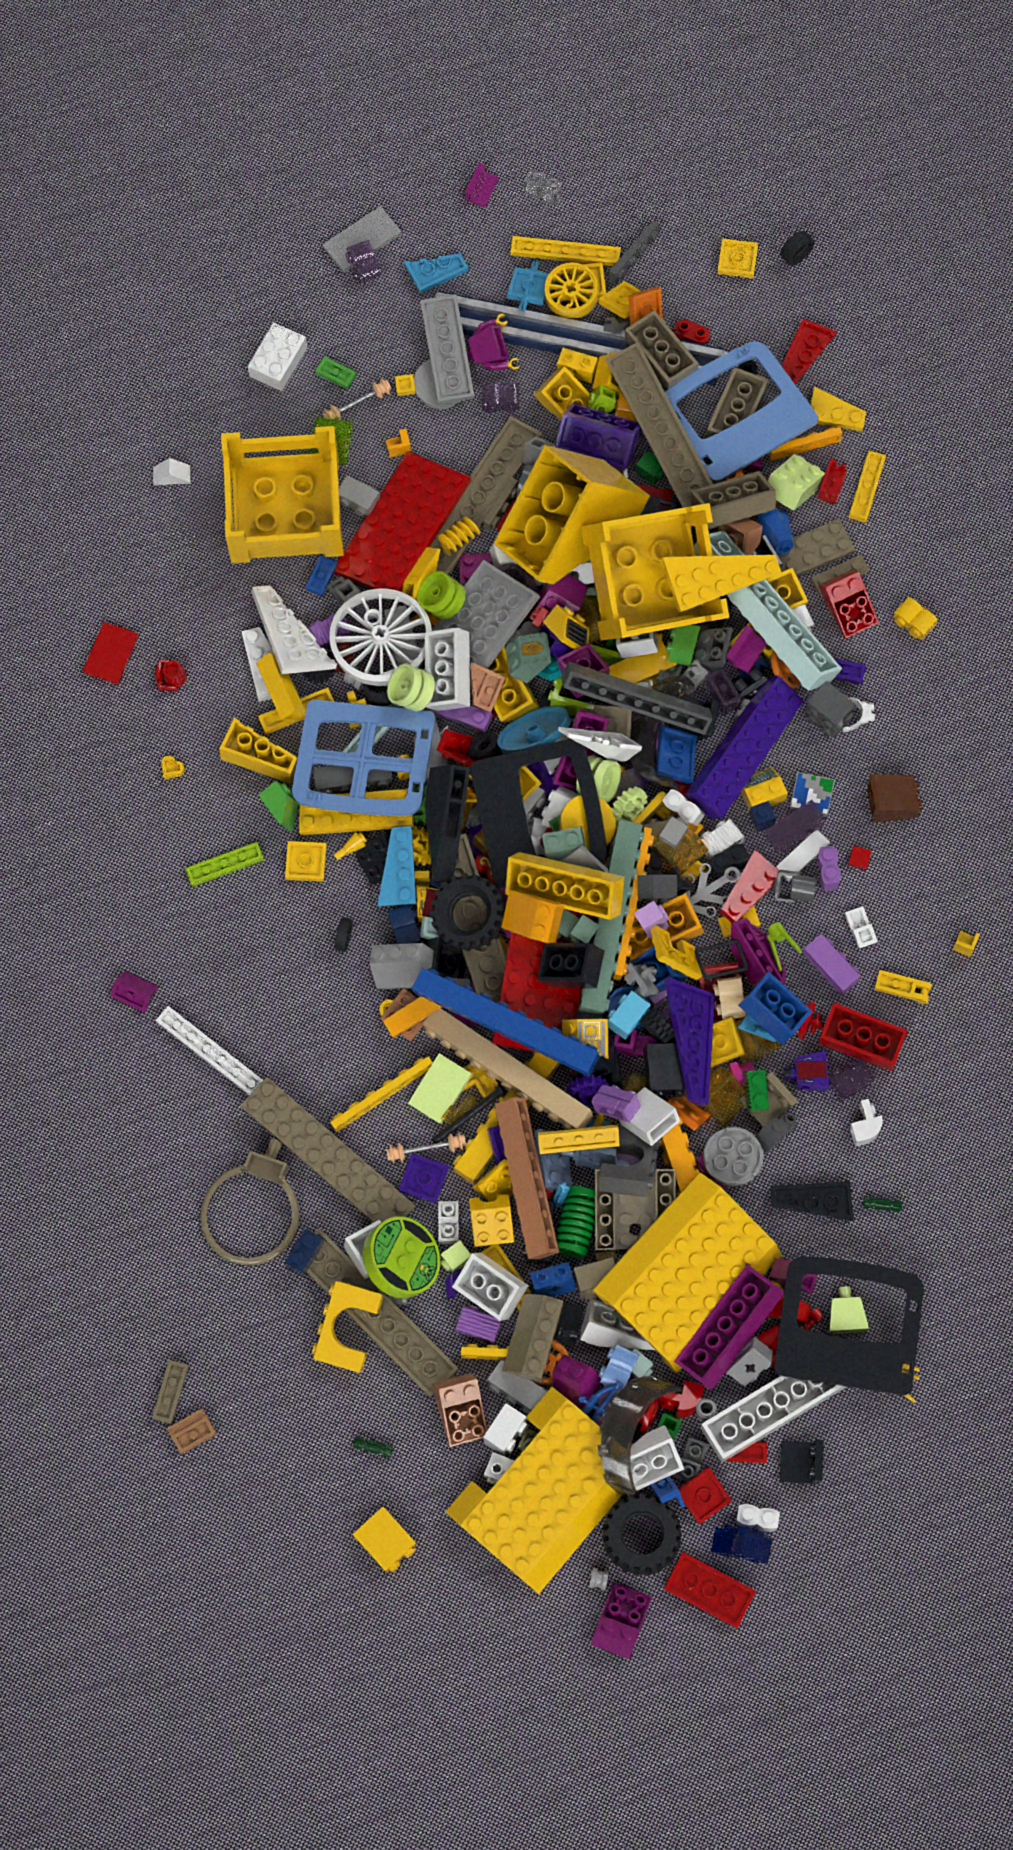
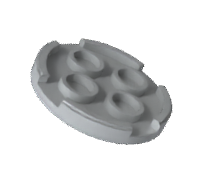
M431 359L424 362L417 369L414 376L415 392L424 405L433 409H449L460 402L456 401L438 405Z
M726 1127L716 1132L707 1141L703 1154L704 1165L709 1175L715 1181L733 1187L742 1186L752 1181L760 1172L764 1158L763 1149L755 1135L740 1127Z

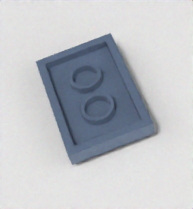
M538 1129L534 1131L535 1143L545 1190L556 1191L558 1185L566 1182L567 1186H572L569 1156L562 1155V1152L540 1154L538 1133L549 1132L550 1130Z

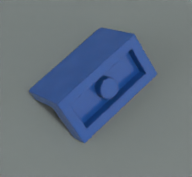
M670 1476L649 1485L662 1504L675 1498L681 1508L685 1507L681 1494Z

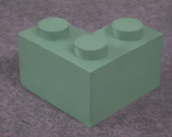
M564 909L557 940H562L565 943H588L599 925L585 915L578 918Z

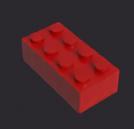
M833 1003L818 1044L892 1072L908 1030Z

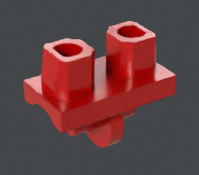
M810 1002L809 1005L805 1004L813 1012L795 1032L800 1040H804L809 1026L811 1027L809 1032L815 1034L816 1029L822 1030L824 1024L820 1022L821 1015L816 1014L815 1018L812 1019L816 1006L814 1002Z

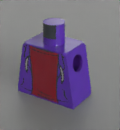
M826 1051L796 1057L794 1059V1067L783 1068L784 1080L795 1079L796 1089L828 1092L829 1079Z

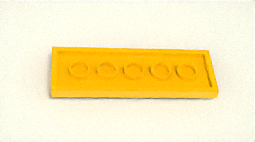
M408 789L365 792V798L404 799L407 796ZM346 793V794H333V795H340V796H347V797H348V796L350 795V793ZM300 805L299 833L300 835L385 830L392 829L393 827L411 826L413 828L414 814L410 816L366 815Z

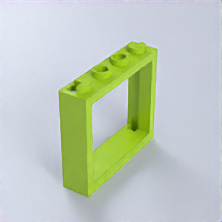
M591 645L607 664L613 665L626 659L621 658L619 652ZM562 677L554 680L553 686H555V689L550 691L548 700H551L550 706L563 707L569 715L576 716L577 711L580 709L593 711L594 705L560 696L563 687Z

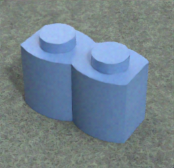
M618 1344L616 1348L611 1347L607 1356L610 1361L607 1367L603 1365L598 1376L602 1378L600 1383L611 1386L616 1381H619L623 1385L620 1392H623L639 1354Z

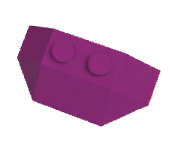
M747 918L733 922L731 924V941L738 940L748 965V970L743 972L749 982L755 985L765 974L770 972L785 985V965L779 957L782 971H778L770 942L766 938L767 935L757 926L751 924ZM733 944L731 945V952L740 967L743 968L737 946Z

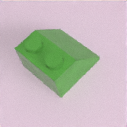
M275 781L258 795L278 823L292 831L294 829L298 802L293 797L291 787H287L285 783L281 784Z

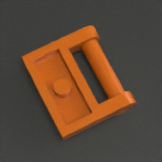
M685 1094L682 1097H672L667 1101V1103L675 1107L678 1116H681L682 1122L693 1131L705 1124L711 1116L709 1112H704L693 1102L688 1101Z

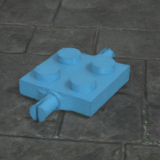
M532 261L530 269L515 267L507 299L521 301L519 305V310L521 311L522 307L523 311L526 310L528 303L543 306L545 299L544 285L549 274L537 270L539 266L538 261H536V264L535 261Z

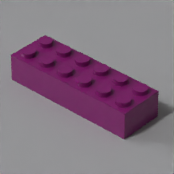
M747 1264L674 1362L712 1391L784 1295V1292Z

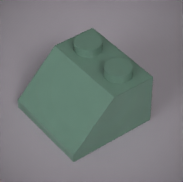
M582 826L542 834L545 854L548 859L560 861L581 844L587 849Z

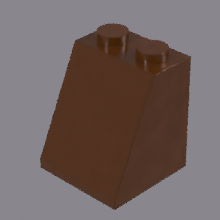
M869 775L866 789L872 823L918 818L920 811H922V801L917 797L919 784L918 781L915 782L914 775Z

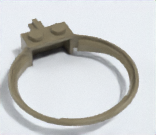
M276 1139L270 1140L265 1155L249 1151L245 1164L232 1168L219 1176L203 1199L200 1221L204 1237L219 1256L232 1263L258 1265L268 1262L279 1256L290 1245L297 1232L299 1205L295 1193L286 1181V1175L289 1170L288 1164L276 1160L282 1142ZM242 1171L281 1185L289 1198L292 1210L290 1229L281 1244L265 1255L252 1258L238 1257L222 1249L213 1239L207 1224V1210L212 1195L222 1183L231 1177L242 1174Z

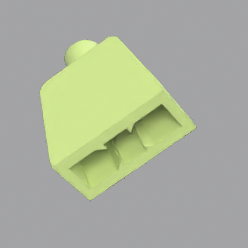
M849 1286L839 1287V1298L831 1300L828 1333L867 1332L869 1327L861 1297H851V1287Z

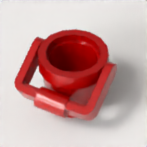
M161 659L156 663L155 680L159 690L176 692L178 688L185 684L187 679L186 671L177 661Z

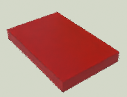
M103 622L84 666L83 674L119 685L139 634Z

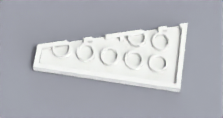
M270 585L252 587L251 593L281 674L336 669L337 663L334 659L331 660L327 656V651L316 643V638L300 620L293 616L294 612L290 608H286L282 603V598Z

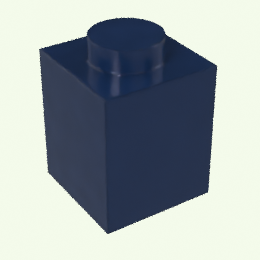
M769 801L750 808L749 815L757 832L775 825L776 817Z

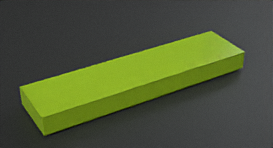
M254 842L186 867L185 870L191 886L194 887L262 862L264 857L258 842Z

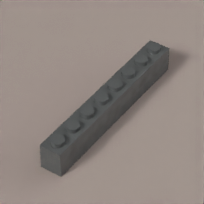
M568 662L562 675L563 688L703 735L706 734L712 721L709 708L572 662Z

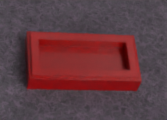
M755 1442L727 1459L726 1462L767 1463V1443Z

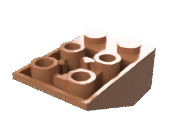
M469 1373L432 1383L436 1404L449 1447L482 1439L487 1432V1426L477 1378Z

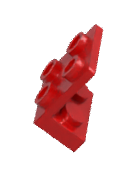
M445 729L436 749L443 753L442 757L450 761L455 760V764L458 766L469 768L475 762V760L466 756L473 737Z

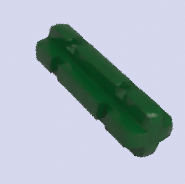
M865 1196L863 1198V1207L870 1209L874 1207V1209L886 1211L892 1209L894 1212H901L902 1201H891V1199L876 1197L872 1199V1197Z
M359 1436L354 1440L353 1447L361 1450L363 1448L364 1451L377 1455L381 1453L383 1454L382 1456L388 1458L392 1456L393 1446L385 1444L383 1446V1443L369 1439L365 1441L364 1438Z

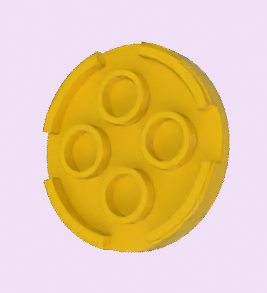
M582 795L569 800L562 808L559 830L582 826L586 847L590 851L587 819ZM599 798L606 844L608 845L614 836L616 821L611 807L603 799Z

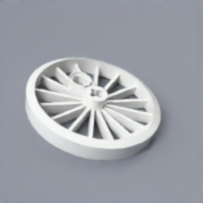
M392 589L367 590L353 596L339 608L330 627V645L337 663L350 677L364 684L386 686L392 673L397 668L388 647L407 662L406 664L420 669L425 662V644L422 649L398 640L425 639V633H399L422 623L425 626L426 632H431V623L426 611L409 595ZM379 599V611L376 609L369 610L366 601ZM382 599L395 600L385 624L382 625ZM398 602L408 605L409 608L389 626ZM361 603L366 610L364 615L365 621L352 610ZM413 610L420 616V619L394 629ZM349 613L368 630L341 621ZM373 617L378 619L374 623L368 621L369 619H373ZM339 627L366 635L336 637ZM365 641L341 652L338 651L336 645L337 642ZM394 645L420 654L414 660H410ZM367 647L350 665L343 659L344 656ZM383 647L394 669L384 673ZM380 648V674H368ZM373 650L364 673L355 669L354 667Z

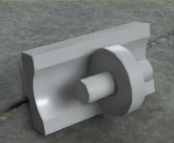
M698 659L694 660L678 679L683 681L680 693L690 696L710 673L701 666Z
M632 963L627 966L629 971L624 976V979L629 985L638 983L639 986L634 990L637 995L645 999L649 995H656L659 992L653 983L656 981L654 975L657 973L654 966L648 968L646 964L634 966Z

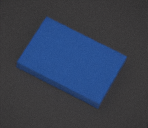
M661 725L658 736L655 774L691 785L694 780L697 736Z

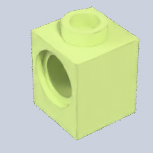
M459 1240L441 1254L442 1261L440 1263L446 1271L455 1272V1270L465 1266L471 1254Z

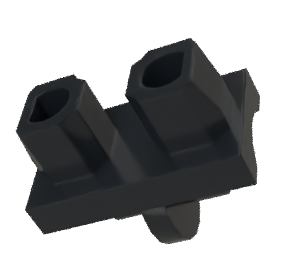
M753 665L749 673H747L750 677L748 680L745 681L741 675L733 679V685L740 700L746 695L750 698L753 697L760 686L768 681L767 673L764 669L760 670Z

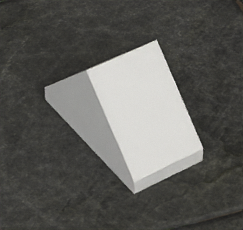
M168 458L153 467V484H191V467L188 464Z

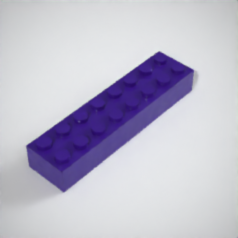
M779 676L768 677V681L760 686L685 793L710 819L723 818L804 702Z

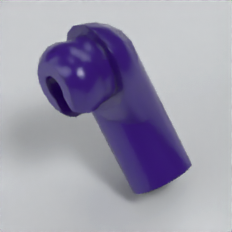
M460 1269L452 1272L445 1280L446 1297L449 1299L457 1297L456 1290L452 1286L462 1271Z

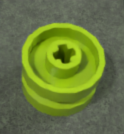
M436 571L425 577L417 591V601L423 609L432 613L438 619L446 620L452 618L462 608L466 592L464 586L442 571Z

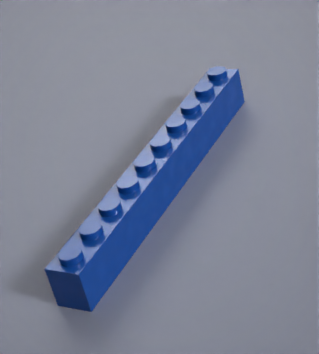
M431 968L428 970L421 969L411 988L415 994L590 1077L600 1057L595 1046L588 1043L585 1046L579 1043L580 1040L572 1035L566 1037L561 1034L562 1031L551 1026L549 1029L543 1026L544 1023L536 1018L533 1020L528 1019L525 1013L519 1010L514 1012L508 1009L509 1006L503 1002L495 1003L491 1001V997L484 993L478 995L473 992V988L467 985L461 987L456 984V980L448 976L446 978L438 976L439 972Z

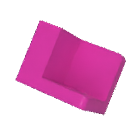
M751 1061L739 1065L737 1062L729 1064V1072L736 1087L745 1084L742 1078L744 1071H754Z

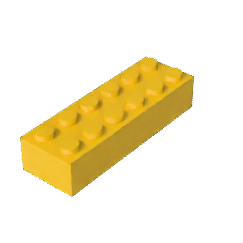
M522 852L508 857L505 895H509V890L512 889L565 904L564 909L608 920L621 914L624 876Z

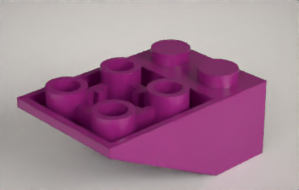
M614 1582L595 1629L591 1645L630 1660L652 1597Z

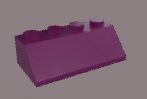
M580 709L577 711L572 728L605 732L609 719L596 712ZM584 746L587 756L597 755L595 751ZM568 756L561 757L552 784L577 790V776L571 758Z

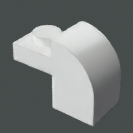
M869 1099L862 1100L859 1105L863 1120L851 1123L850 1125L855 1147L875 1140L882 1127V1115L874 1117L876 1115L875 1107L873 1104H870Z

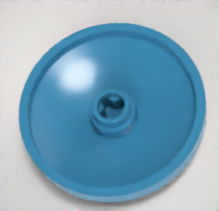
M547 706L530 711L512 721L502 730L497 740L498 746L503 754L553 743L563 735V733L558 731L559 727L569 728L571 723L570 716L567 710L560 706Z

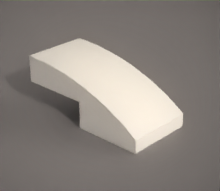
M863 906L844 913L859 949L878 942Z

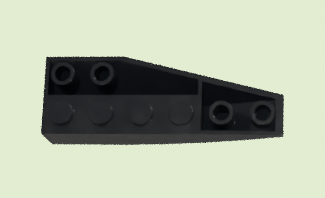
M445 765L431 767L429 770L424 806L432 876L435 882L443 883L445 881L448 883L452 880L451 877L454 876L470 774L469 767Z

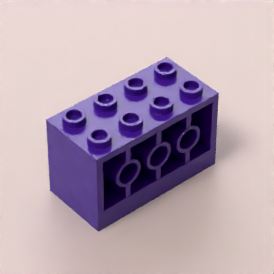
M572 403L563 413L555 447L603 459L611 466L626 470L634 459L641 427L638 422Z

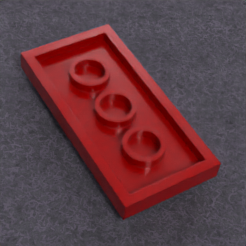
M682 1552L664 1587V1590L736 1629H738L756 1593L752 1588Z

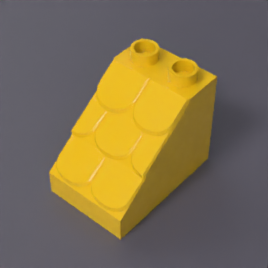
M544 445L493 544L539 582L555 584L578 565H583L591 559L588 545L584 546L582 526L640 516L650 495L603 459Z

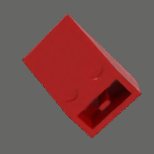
M847 571L818 585L824 601L845 639L879 623L859 571Z

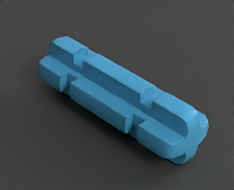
M566 1182L559 1184L551 1200L554 1201V1208L563 1205L570 1189Z

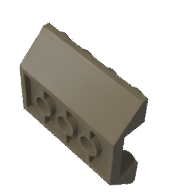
M595 1169V1250L630 1249L676 1198L675 1169H655L654 1176H650L653 1177L652 1189H648L647 1197L600 1192L599 1177L601 1169ZM633 1223H637L641 1227V1231L637 1235H633L629 1231V1227Z

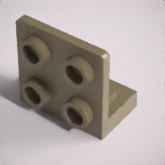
M773 1072L766 1075L769 1109L749 1111L762 1127L774 1118H778L798 1102ZM744 1095L739 1101L747 1108V1103L745 1102L746 1095Z

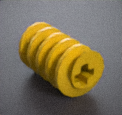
M463 517L462 522L457 521L456 526L452 525L450 530L446 529L444 534H439L438 540L444 552L451 556L450 549L457 552L456 545L462 548V541L468 544L469 540L467 537L475 539L473 533L475 532L480 535V530L471 519Z

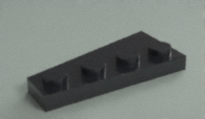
M850 1181L770 1187L771 1203L774 1208L854 1221Z

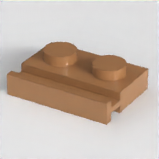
M203 1408L167 1428L181 1455L217 1435Z

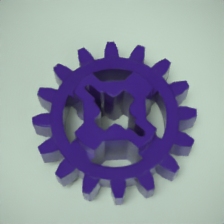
M591 1074L590 1077L583 1075V1078L575 1077L576 1081H570V1085L566 1086V1093L583 1105L593 1107L592 1098L598 1093L602 1085L609 1086V1083H607L605 1078L601 1079L600 1075L594 1077V1074Z

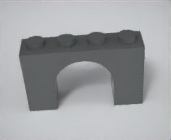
M618 1125L620 1146L613 1148L617 1149L616 1153L634 1156L640 1162L628 1166L602 1163L599 1191L647 1197L648 1189H652L653 1177L650 1176H654L655 1164L652 1163L657 1161L658 1151L655 1150L659 1149L660 1139L651 1146L624 1126Z

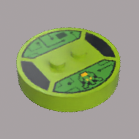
M399 1216L383 1221L368 1233L363 1245V1262L371 1281L382 1292L395 1298L406 1299L424 1292L433 1285L440 1270V1253L433 1236L422 1224L411 1218Z

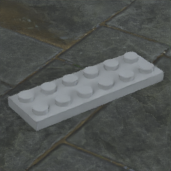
M457 295L420 300L438 405L474 399Z

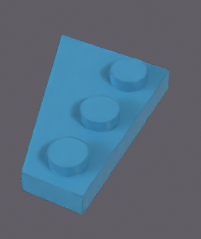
M460 253L439 256L438 259L427 260L425 258L417 262L404 261V266L420 294L469 271Z

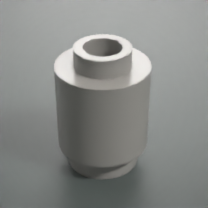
M702 1399L696 1406V1416L702 1422L716 1415L717 1407L711 1399ZM707 1409L710 1413L705 1414L702 1411Z

